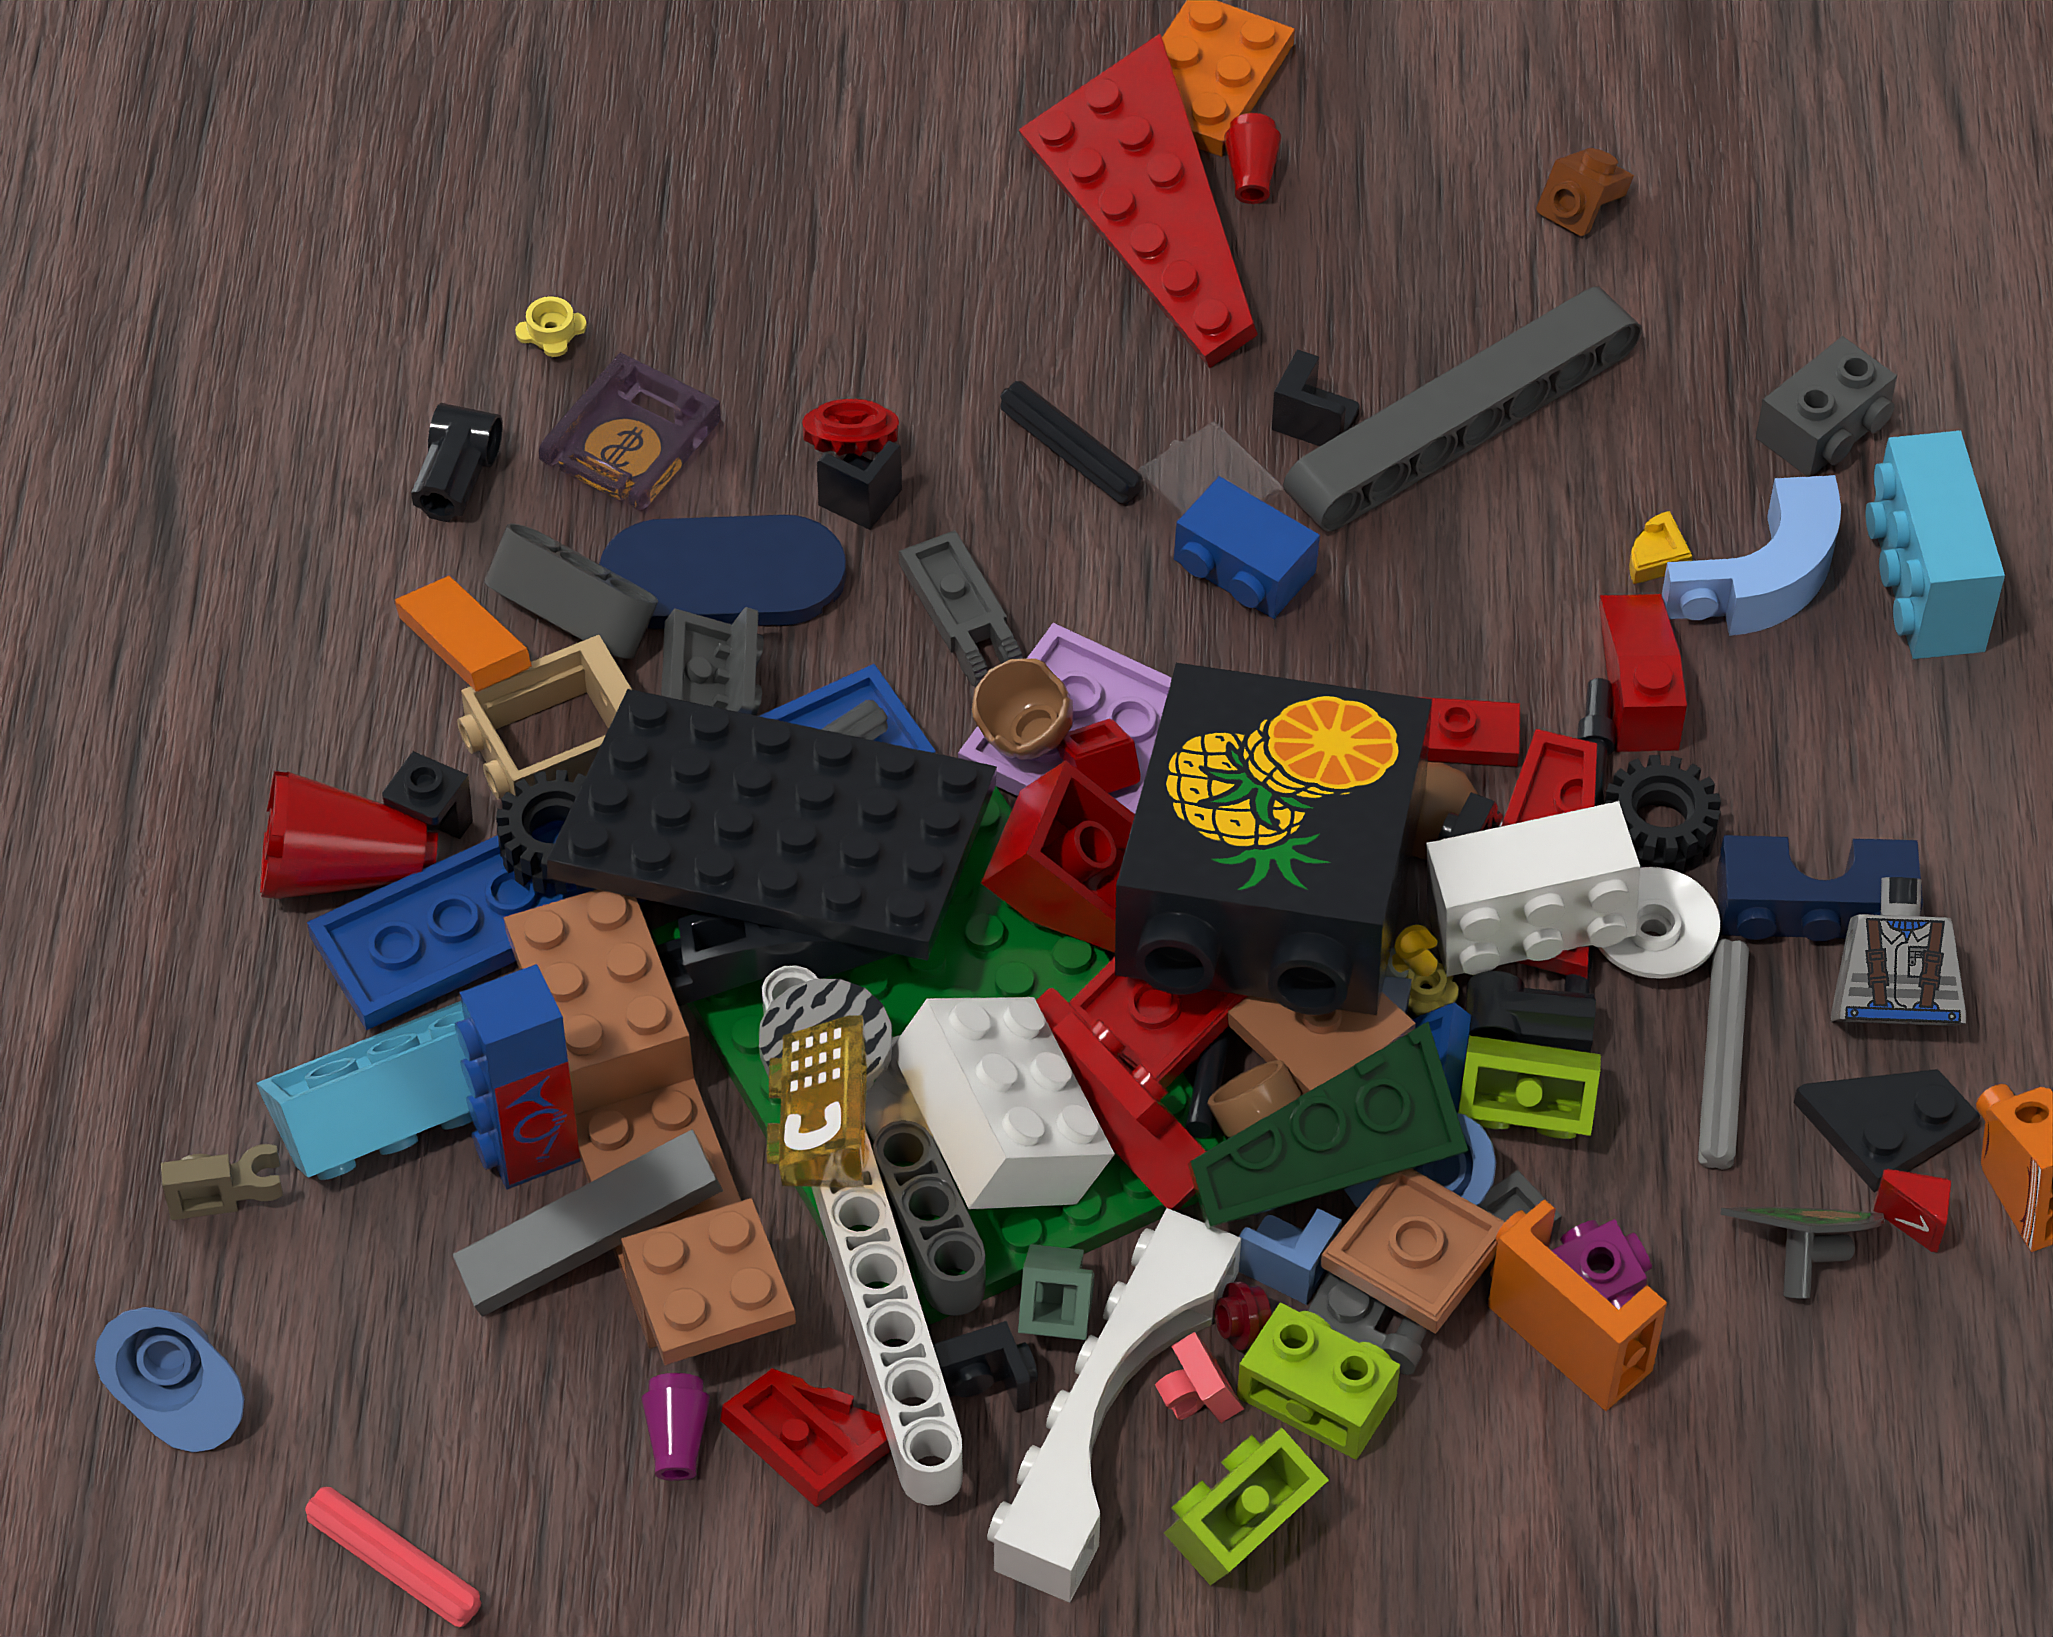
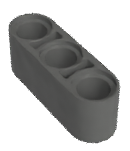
M514 523L507 524L484 579V583L494 591L583 641L600 635L610 654L627 659L635 658L658 604V599L640 586L535 529Z
M906 1120L891 1122L882 1127L876 1134L873 1143V1154L903 1250L925 1298L932 1308L942 1314L951 1316L967 1314L979 1306L985 1294L986 1255L983 1243L930 1133L925 1127L916 1122ZM899 1161H909L915 1163L911 1166L906 1167L893 1165L894 1163ZM932 1214L937 1215L941 1218L933 1221L920 1220L918 1217H920L921 1215ZM953 1268L966 1271L965 1274L958 1276L946 1275L943 1272Z

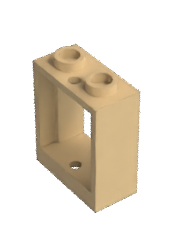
M600 635L531 662L532 667H529V669L479 692L475 691L471 686L461 690L465 716L457 719L458 728L469 752L473 754L480 751L486 763L483 764L484 774L496 799L503 798L506 792L516 796L515 783L523 778L530 787L535 785L534 773L545 771L547 781L556 780V770H567L569 782L572 783L578 773L587 776L605 735L518 770L495 729L584 693L589 695L609 729L627 689H631Z

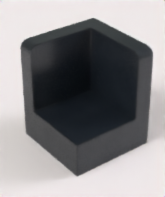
M1297 349L1274 391L1272 430L1317 446H1322L1352 428L1359 415L1360 405L1357 401L1317 388L1319 356Z
M888 441L874 460H870L862 455L858 456L854 453H847L843 460H840L828 453H824L817 461L818 505L871 530L902 490L901 446Z

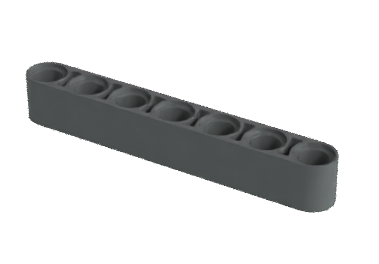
M1591 287L1306 454L1287 473L1283 483L1284 491L1326 532L1337 530L1622 360L1633 350L1639 341L1642 326L1603 289Z

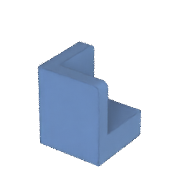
M1317 1208L1306 1228L1302 1230L1273 1215H1267L1256 1231L1245 1227L1239 1235L1241 1237L1239 1272L1307 1305L1327 1273V1270L1321 1267L1322 1253L1341 1231L1342 1220Z

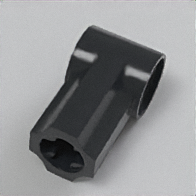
M440 403L437 406L429 428L428 453L411 492L413 506L424 511L430 519L450 522L456 516H463L482 467L490 468L497 458L503 432L501 415L446 403Z
M1486 971L1478 973L1469 979L1466 990L1465 1011L1471 1014L1470 1036L1591 1053L1596 1013L1595 994L1525 988V984L1519 977L1502 971Z

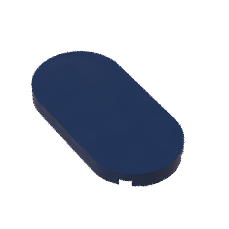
M796 515L647 520L629 526L618 533L607 544L599 563L603 567L647 590L658 599V604L647 627L651 629H665V621L674 608L731 625L745 607L758 610V626L802 623L820 615L822 607L829 604L832 599L835 602L843 592L846 582L845 553L838 538L821 523Z

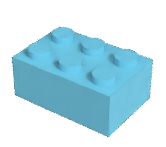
M1960 430L1889 437L1883 463L1875 465L1874 485L1876 496L1874 502L1867 503L1865 516L1869 537L1871 539H1878L1881 547L1879 569L1884 587H1892L1895 596L1893 619L1896 632L1899 636L1906 635L1912 659L1985 652L2005 574L1962 432Z

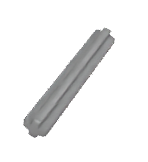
M1721 939L1717 941L1714 953L1712 954L1698 1160L1706 1168L1716 1167L1721 1170L1730 1168L1734 1164V1156L1736 1155L1749 948L1741 940L1730 941L1728 939Z

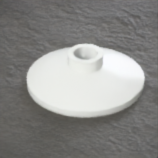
M1642 867L1640 868L1636 936L1624 938L1621 942L1612 946L1598 948L1609 961L1634 975L1658 979L1684 975L1702 965L1714 951L1720 932L1719 912L1710 894L1692 878L1666 868ZM1653 931L1661 936H1651L1644 932Z

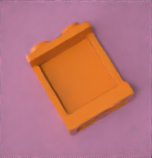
M1544 1199L1527 1214L1523 1210L1514 1213L1499 1229L1495 1238L1498 1243L1495 1264L1490 1271L1492 1283L1488 1307L1603 1410L1607 1411L1653 1371L1667 1302L1646 1285L1621 1308L1617 1309L1549 1249L1556 1208Z

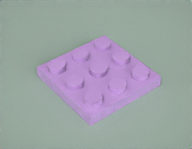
M1052 623L1027 659H1038L1045 662L1048 668L1065 684L1070 698L1073 700V726L1069 731L1110 718L1134 740L1141 780L1135 785L1108 794L1135 814L1172 678ZM978 726L958 752V758L997 766L996 786L1016 796L1019 795L1020 790L1063 762L1057 748L1036 759H1010L997 751L985 739Z

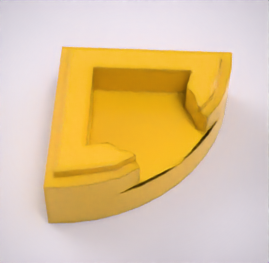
M1670 511L1651 518L1634 541L1629 562V571L1633 584L1665 576L1667 562L1692 561L1693 556Z

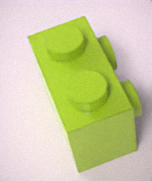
M1469 1035L1458 1113L1465 1114L1485 1128L1508 1129L1511 1124L1537 1128L1538 1133L1553 1138L1572 1139L1576 1137V1134L1591 1136L1600 1077L1601 1054Z
M1280 1302L1239 1364L1237 1397L1357 1460L1397 1397L1401 1364L1393 1361L1377 1345L1369 1342L1358 1343L1333 1330L1317 1314L1309 1311L1298 1312Z
M1282 1427L1261 1444L1251 1434L1221 1461L1230 1473L1218 1484L1210 1489L1201 1480L1171 1507L1179 1516V1519L1164 1534L1210 1586L1235 1568L1329 1481Z

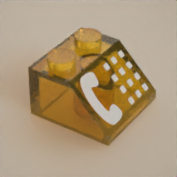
M862 1015L845 1016L783 1035L782 1058L770 1057L769 1098L781 1099L780 1123H768L767 1164H779L782 1186L864 1187L867 1048Z

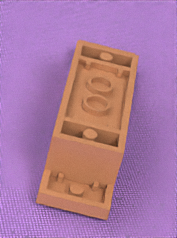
M596 889L504 917L506 934L519 969L522 970L538 964L563 1016L580 1159L588 1182L590 1183L693 1129L723 1189L722 1192L647 1231L621 1238L622 1244L613 1248L649 1349L658 1347L663 1363L667 1365L796 1324L794 1306L752 1198L743 1201L740 1199L695 1082L689 1033L637 898Z

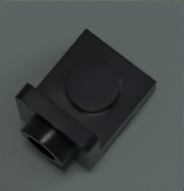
M414 751L382 792L385 805L427 823L428 830H440L461 839L473 822L468 774Z
M1007 1321L933 1344L949 1397L954 1395L959 1397L975 1396L986 1391L993 1383L1002 1380L1015 1412L1029 1408L1030 1383L1038 1381L1035 1361L1026 1342L1015 1343Z

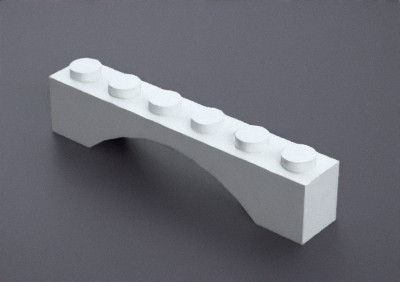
M1166 1208L1155 1231L1146 1228L1142 1232L1131 1261V1265L1136 1268L1127 1284L1118 1281L1113 1287L1103 1314V1318L1108 1321L1099 1338L1090 1335L1083 1344L1075 1366V1373L1079 1374V1377L1071 1392L1061 1390L1057 1394L1048 1414L1046 1428L1050 1429V1432L1041 1448L1032 1445L1022 1461L1017 1476V1484L1022 1486L1013 1503L1010 1504L1003 1501L993 1516L987 1540L994 1543V1571L1064 1601L1071 1602L1099 1547L1100 1510L1092 1485L1091 1459L1093 1446L1105 1415L1125 1384L1151 1358L1180 1339L1213 1324L1216 1301L1222 1298L1225 1286L1228 1283L1234 1282L1239 1273L1241 1237L1216 1227L1207 1229L1205 1223Z

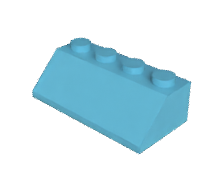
M461 1001L256 1083L295 1166L306 1177L309 1178L317 1174L319 1180H326L340 1176L355 1168L356 1162L354 1159L378 1149L382 1155L392 1154L414 1145L418 1141L417 1133L440 1124L442 1129H453L473 1121L466 1101V1097L472 1094L466 1083L460 1062L466 1057L455 1030V1023L464 1020Z

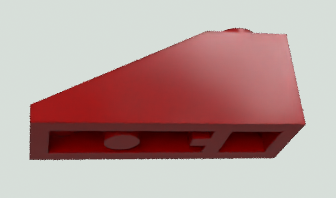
M1600 595L1599 609L1607 677L1612 683L1611 711L1612 720L1616 725V752L1679 751L1687 701L1681 655L1662 595Z

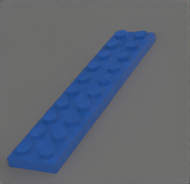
M875 664L760 715V717L822 729L863 701L874 700L884 710L888 718L886 720L888 725L887 731L875 738L874 741L936 753L931 743ZM551 821L542 824L532 832V837L540 842L555 843L565 821ZM497 835L426 867L422 872L411 874L308 921L307 925L311 940L367 1031L515 962L516 958L506 934L504 917L596 889L585 887L578 890L576 884L566 883L567 893L556 894L555 884L547 883L544 894L534 891L532 878L525 886H522L515 881L514 871L508 874L503 865ZM637 898L638 904L647 901L645 899Z

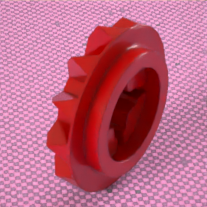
M863 399L834 400L820 405L804 416L802 420L803 439L814 445L815 449L820 452L834 451L839 457L846 453H854L861 456L863 452L867 451L880 452L888 441L896 442L899 419L894 412L872 401Z

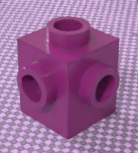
M1615 1219L1601 1226L1598 1225L1596 1220L1584 1222L1562 1235L1560 1241L1563 1245L1551 1250L1617 1309L1621 1308L1647 1285V1277L1644 1272L1652 1269L1651 1261L1638 1236L1634 1232L1624 1236ZM1595 1270H1605V1271H1607V1272H1606V1273H1596V1272H1594V1271H1595Z

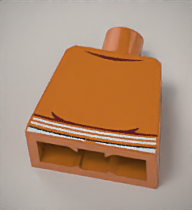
M2006 1084L1992 1086L1984 1091L1976 1102V1109L1985 1120L1981 1166L1983 1173L2031 1252L2053 1245V1091L2050 1088L2039 1087L2015 1095Z

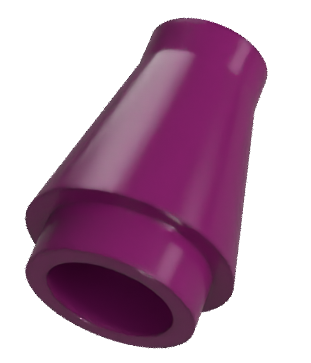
M666 1373L654 1376L649 1380L648 1392L641 1399L655 1460V1476L668 1481H683L694 1478L696 1476V1461L709 1408L710 1396L704 1392V1381L698 1376L686 1373Z

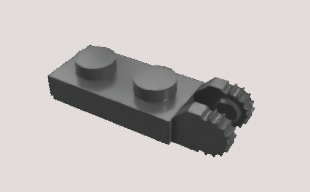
M955 530L899 551L900 567L950 652H956L960 667L971 685L976 687L988 672L986 661L979 653L975 643L991 638L995 654L1000 663L1009 659H1023L1020 647L1007 626V615Z

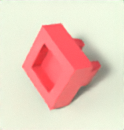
M1195 1332L1171 1346L1184 1369L1167 1374L1155 1386L1168 1409L1171 1408L1179 1421L1195 1414L1204 1404L1220 1423L1244 1410L1215 1356Z

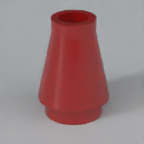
M1246 113L1239 115L1230 122V128L1224 134L1226 151L1235 183V197L1247 204L1262 203L1269 198L1270 183L1282 139L1280 132L1276 129L1275 121L1264 114Z

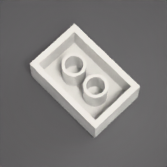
M1619 801L1427 843V913L1434 937L1438 941L1437 947L1447 977L1462 973L1476 975L1491 971L1498 965L1526 959L1533 961L1548 960L1557 956L1563 950H1572L1577 947L1590 945L1608 947L1621 942L1624 938L1636 936L1640 864Z
M1034 997L926 999L892 1047V1054L968 1209L1077 1204L1115 1155Z

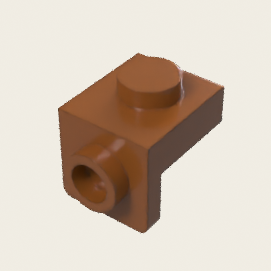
M1587 148L1556 159L1536 210L1551 221L1579 236H1583L1590 232L1601 205L1626 196L1634 175L1618 167V160L1613 155L1600 149Z

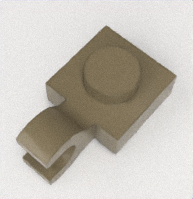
M272 1144L256 1145L248 1149L241 1159L234 1164L230 1163L228 1154L215 1156L192 1154L181 1160L162 1162V1186L171 1220L237 1212V1201L240 1200L272 1201L282 1197L283 1190L279 1175H270L268 1177L256 1175L262 1169L280 1167L277 1146Z

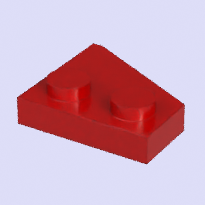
M773 1368L722 1405L720 1421L815 1507H818L891 1451L880 1415L854 1407L853 1395L830 1387H813L806 1383L803 1378Z

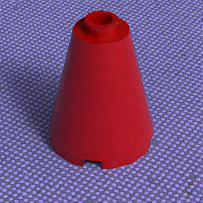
M274 771L267 812H269L267 832H264L260 876L261 897L283 899L383 887L411 874L422 872L424 868L436 863L438 833L427 832V823L385 804L288 771Z

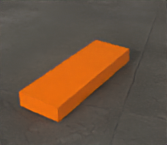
M446 576L394 599L399 618L475 691L479 692L532 667L527 647L450 576Z

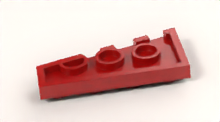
M1536 729L1501 827L1594 807L1597 743ZM1589 946L1563 950L1560 954L1548 960L1533 961L1526 959L1516 963L1564 975L1576 974L1588 980Z

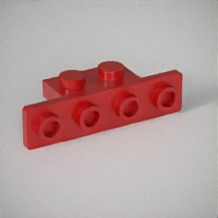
M1047 989L1036 1002L1111 1148L1166 1208L1178 1211L1196 1194L1188 1163L1205 1153L1206 1150L1160 1102L1168 1093L1161 1083L1141 1063L1132 1071L1118 1055L1126 1048L1121 1040L1099 1018L1090 1026L1056 989Z

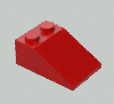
M1065 760L1020 790L981 884L1029 921L1115 953L1116 884L1135 814Z

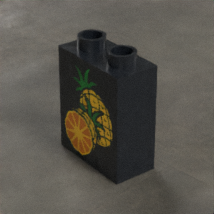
M1176 662L1116 884L1115 975L1142 979L1152 987L1170 994L1188 995L1208 989L1273 999L1289 1010L1306 1015H1322L1337 1009L1377 1015L1426 790L1432 699Z

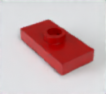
M1419 697L1432 699L1428 761L1517 767L1519 758L1520 703Z

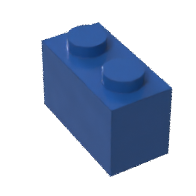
M1218 476L1176 522L1174 560L1180 563L1193 576L1205 578L1231 593L1240 604L1249 608H1256L1275 619L1316 573L1320 535Z

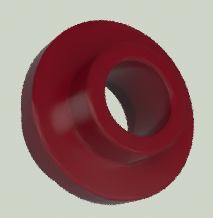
M1242 1281L1228 1283L1224 1288L1222 1298H1219L1215 1304L1217 1329L1224 1339H1229L1232 1346L1237 1350L1250 1349L1272 1315L1270 1303L1264 1290L1259 1286L1249 1287Z

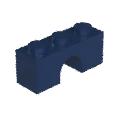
M1724 835L1716 871L1720 935L1742 936L1752 940L1768 937H1804L1813 941H1828L1834 938L1846 939L1848 925L1852 917L1856 915H1881V878L1907 877L1921 879L1918 840L1853 838L1845 874L1836 879L1818 880L1804 875L1794 866L1790 858L1788 837ZM1921 886V910H1922L1923 897H1922V886Z

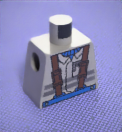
M1907 877L1881 878V915H1856L1850 919L1831 1011V1022L1942 1026L1966 1024V1010L1951 918L1920 916L1921 879Z

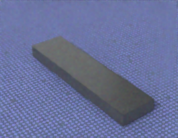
M691 1129L452 1255L473 1305L483 1317L621 1245V1238L647 1231L722 1192L723 1189L699 1138Z

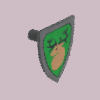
M1800 1207L1721 1208V1215L1787 1228L1783 1296L1790 1298H1810L1812 1262L1849 1261L1854 1255V1242L1849 1235H1814V1233L1860 1231L1876 1228L1884 1224V1213Z

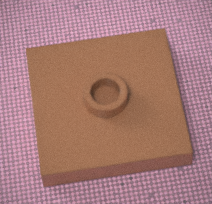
M1383 992L1377 1015L1338 1009L1322 1015H1306L1289 1010L1276 1000L1248 996L1228 1011V1026L1266 1062L1283 1061L1301 1095L1415 1029L1416 1024Z
M1409 1169L1385 1176L1380 1180L1322 1253L1321 1267L1436 1334L1495 1258L1498 1244L1495 1238L1505 1221L1414 1169Z

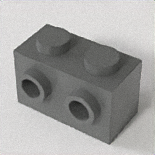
M1841 336L1762 400L1756 439L1807 477L1814 476L1828 463L1836 465L1841 462L1851 450L1854 442L1868 431L1875 433L1887 423L1895 408L1892 398L1897 375L1844 336Z

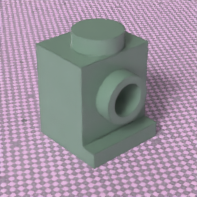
M1030 1244L1023 1267L1018 1333L1086 1340L1088 1319L1093 1300L1095 1273H1093V1270L1082 1269L1084 1250Z

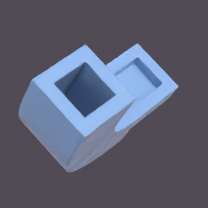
M1836 476L1775 478L1767 515L1772 540L1760 550L1739 558L1667 562L1662 598L1669 619L1687 618L1690 620H1703L1709 617L1725 616L1729 636L1764 630L1789 619L1801 611L1819 592L1830 570L1841 517V503Z

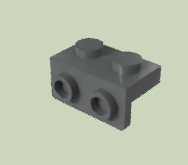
M745 607L731 625L674 608L665 621L661 696L756 716L762 698V688L760 685L755 684L756 667L760 661L764 646L763 636L757 634L758 610Z

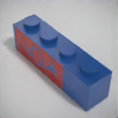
M538 964L460 992L464 1020L455 1023V1030L466 1057L460 1061L461 1068L472 1094L466 1097L470 1115L477 1131L472 1132V1138L485 1170L496 1166L507 1190L581 1162L563 1016Z

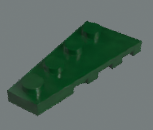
M1429 1022L1417 1027L1400 1039L1378 1050L1349 1069L1191 1160L1188 1163V1168L1207 1229L1466 1153L1468 1148Z

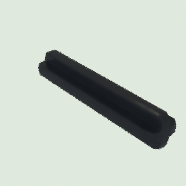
M1015 381L1009 388L1003 390L1000 396L1002 411L1121 504H1127L1133 497L1138 496L1142 490V475L1026 383Z

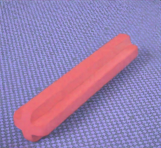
M332 1487L320 1488L315 1496L308 1501L305 1511L310 1524L455 1627H464L479 1611L482 1603L478 1590Z

